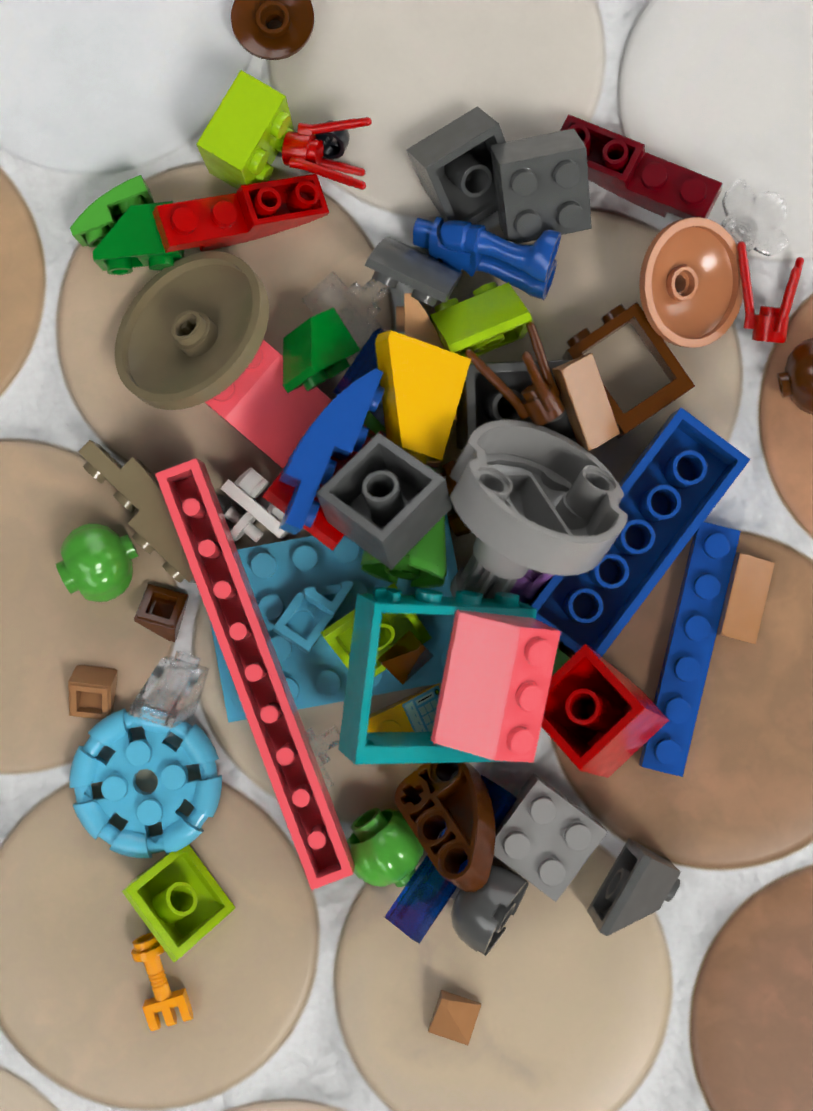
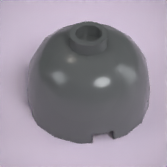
M492 865L488 881L481 889L475 892H466L453 885L449 893V897L455 900L451 910V920L458 937L470 948L486 956L506 929L504 926L511 914L514 916L529 882L515 871L503 866Z

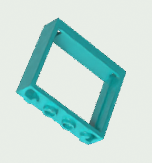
M375 587L374 594L357 593L338 750L355 765L512 762L494 761L435 744L431 741L432 732H367L382 613L455 615L456 610L536 619L537 609L520 602V595L507 592H496L495 599L482 598L483 595L480 593L465 590L456 591L455 597H444L442 592L431 589H416L415 595H401V590L388 587Z

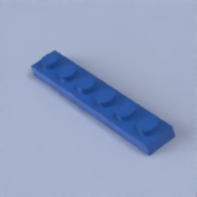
M703 522L693 535L653 702L669 721L643 745L639 761L641 767L683 777L741 533L739 530Z

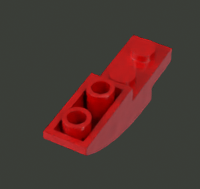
M317 174L242 185L236 193L157 205L153 211V216L165 253L196 247H200L201 252L245 243L307 224L327 216L330 212Z

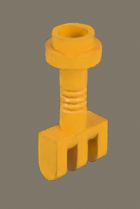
M152 933L136 938L132 942L134 947L131 951L133 961L144 963L154 993V997L146 999L142 1006L150 1031L161 1028L158 1012H162L168 1027L177 1024L175 1007L179 1008L184 1022L192 1020L193 1010L186 988L171 992L160 955L165 951Z

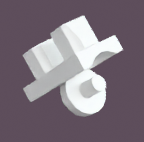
M252 467L240 475L235 482L228 479L220 488L247 511L242 515L231 506L224 514L235 525L230 531L233 540L237 541L246 534L257 543L264 533L253 524L256 519L278 538L284 540L289 532L279 529L284 513L273 504L265 509L255 501L269 482Z

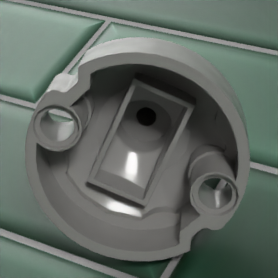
M497 420L478 427L469 437L450 474V477L457 482L450 496L453 506L465 525L477 536L473 546L474 553L467 565L461 568L451 581L450 591L452 596H456V591L465 590L480 593L483 595L482 598L495 599L496 592L509 593L517 579L523 578L529 569L546 574L570 576L582 574L595 568L603 560L627 523L628 515L618 505L624 497V493L614 476L585 448L543 426H535L533 423L518 420Z

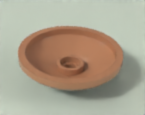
M701 217L674 221L656 235L644 256L640 271L639 290L645 316L654 331L662 339L675 346L696 348L715 342L728 331L739 313L743 301L737 244L732 236L718 223Z

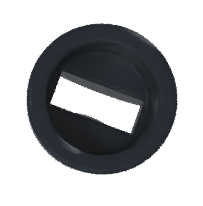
M348 130L315 134L316 139L323 141V156L330 159L340 158L349 144L350 136ZM333 137L337 140V143L332 142Z

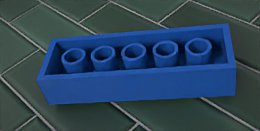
M682 407L672 413L619 482L624 497L618 505L628 515L624 529L603 560L595 568L578 575H553L540 588L531 602L527 604L537 609L536 619L561 631L558 643L573 654L584 644H587L600 656H603L750 461V458Z

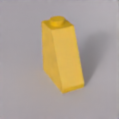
M392 330L377 334L375 348L378 370L383 371L380 386L385 388L382 404L387 439L423 464H426V461H442L471 359Z

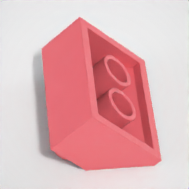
M456 610L431 741L438 745L494 761L534 763L561 631L535 618Z

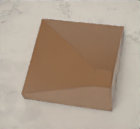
M441 990L428 1032L469 1045L481 1003Z

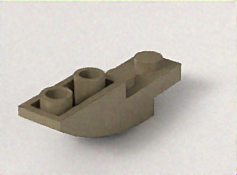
M89 440L78 451L87 460L83 465L84 469L101 484L107 479L118 490L113 496L128 511L132 513L136 508L139 510L128 522L136 531L132 538L149 554L156 550L166 560L162 567L179 583L184 579L189 583H196L157 478L140 460L132 457L124 466H121L101 445Z

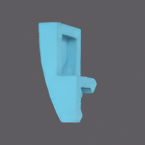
M348 580L335 585L304 588L303 592L297 593L273 627V631L308 654L321 636V632L325 630L353 588L354 583Z

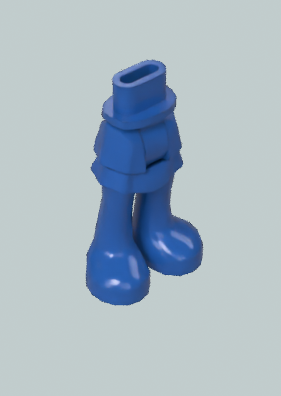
M436 217L434 222L422 218L416 219L413 228V245L429 249V256L437 260L441 258V261L459 271L464 270L471 277L474 276L476 271L489 273L506 283L509 282L510 285L524 291L531 297L544 300L549 293L557 267L555 257L561 240V232L544 230L534 244L523 245L505 240L487 231L485 225H472L469 221L450 220L444 222V219L441 217Z

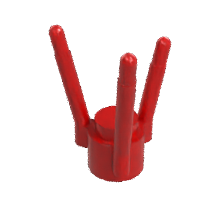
M369 117L319 124L299 123L297 132L288 131L284 137L282 145L283 163L290 168L306 170L347 186L364 190L366 188L364 181L343 173L364 176L365 170L350 164L323 158V141L316 139L314 134L370 126L372 120Z
M741 241L737 244L745 308L743 328L753 329L752 340L786 343L789 314L800 280L804 259L798 257L795 261L786 285L781 307L760 306V313L755 314L746 244Z

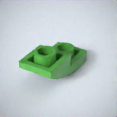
M141 175L136 176L112 188L88 206L76 219L70 230L74 238L83 247H97L117 223L116 217L122 216L131 205L155 203Z

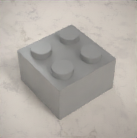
M533 773L495 823L494 856L557 902L608 831L601 823Z

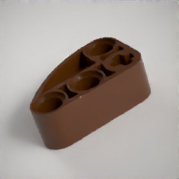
M469 762L422 764L398 785L395 792V803L437 871L459 889L466 892H475L481 889L488 881L495 849V816L487 787L479 772ZM458 770L455 777L450 779L451 775ZM446 828L445 833L442 835V837L437 839L441 830ZM468 859L466 868L458 873L460 865Z

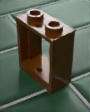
M637 302L628 309H625L622 304L612 309L601 318L604 325L591 333L588 328H585L566 342L570 348L566 350L562 357L563 360H574L584 356L585 352L628 323H631L671 382L625 414L604 385L620 432L616 436L618 439L695 387L662 337L651 327L644 311Z

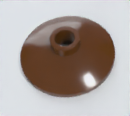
M234 0L231 10L232 29L239 44L250 54L265 60H280L296 54L306 45L314 28L315 18L311 0ZM272 20H278L282 23L277 29H269L267 27L268 23Z

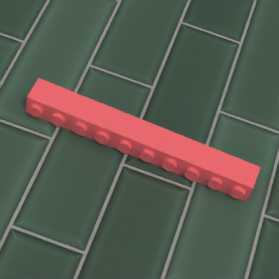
M195 458L155 473L310 888L314 890L354 874L355 864L348 842L205 463Z

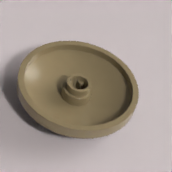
M220 251L192 254L174 262V266L161 270L146 283L133 299L117 333L115 364L119 377L125 387L146 404L163 410L190 408L202 404L223 392L246 370L258 352L265 336L269 319V300L262 280L242 259L233 254Z

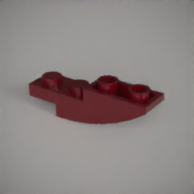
M568 114L560 131L575 129L586 146L588 180L664 218L668 212L683 219L692 217L707 219L722 191V182L645 152V144Z

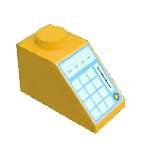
M434 684L369 714L367 732H432L441 689L440 685Z

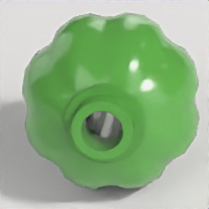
M90 523L72 530L66 537L60 549L63 560L56 563V568L70 594L79 590L86 600L107 602L123 594L129 587L133 578L132 559L139 557L128 534L120 537L119 534L106 525Z
M373 808L363 813L351 825L353 832L347 842L355 864L354 873L358 878L373 886L383 887L394 883L396 887H403L417 876L415 867L419 863L424 849L400 811L386 809L381 812L379 808Z

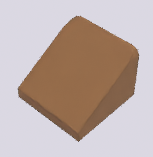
M77 665L68 681L69 716L102 720L112 714L117 685V670Z

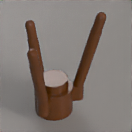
M533 322L527 324V330L540 372L531 354L528 351L523 352L522 359L533 384L522 391L524 397L522 401L471 349H467L465 356L471 359V363L510 402L520 419L530 416L534 425L540 426L554 420L564 412L565 407L559 398L561 393L554 382L540 337Z

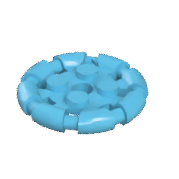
M140 705L139 710L129 712L126 709H121L95 724L88 732L90 737L85 745L78 746L72 761L69 777V788H74L77 802L73 804V807L85 830L95 840L100 837L110 844L109 850L134 858H152L153 853L164 851L168 855L170 852L181 850L196 840L204 832L202 826L207 818L214 817L222 791V775H218L215 762L219 758L215 747L206 733L197 724L192 726L181 718L182 713L155 705ZM142 726L146 739L133 741L131 728ZM171 732L183 740L178 749L165 741ZM104 745L116 751L108 762L98 755ZM199 764L201 778L189 780L186 765ZM148 769L155 773L158 779L155 791L144 792L137 786L136 776L140 770ZM103 782L101 792L104 797L94 799L91 784ZM185 799L195 807L188 817L178 810ZM115 813L128 821L122 831L109 823ZM161 822L163 833L150 837L149 826Z

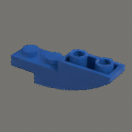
M376 368L338 394L300 439L279 481L295 487L279 529L296 535L302 530L304 525L307 527L312 526L320 507V502L314 500L319 485H325L331 479L337 462L331 460L330 457L333 456L344 461L352 451L359 452L366 440L369 428L363 426L368 410L375 412L382 399L385 388L378 385L383 371Z

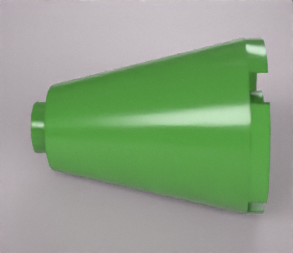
M428 466V467L431 468L433 471L437 472V470H436L435 468H433V467H431V466ZM445 516L392 569H389L365 550L361 556V569L375 578L397 584L398 578L412 580L411 587L435 588L442 586L447 575Z

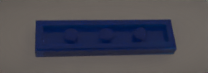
M481 774V778L491 798L496 831L517 798L511 792ZM446 828L443 830L439 838H441L442 835L445 833ZM426 855L385 915V918L412 940L420 944L457 889V886L445 879L437 871L428 855ZM468 859L460 865L458 873L466 868Z

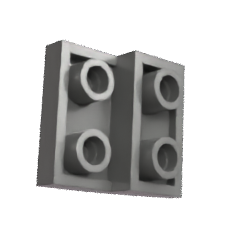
M390 237L384 238L375 247L365 263L366 267L375 270L372 279L394 289L398 282L403 283L414 289L411 297L433 307L437 300L443 303L448 302L453 288L458 286L464 273Z

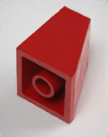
M584 644L551 676L541 727L579 771L609 778L655 735L669 719L639 687L589 645Z

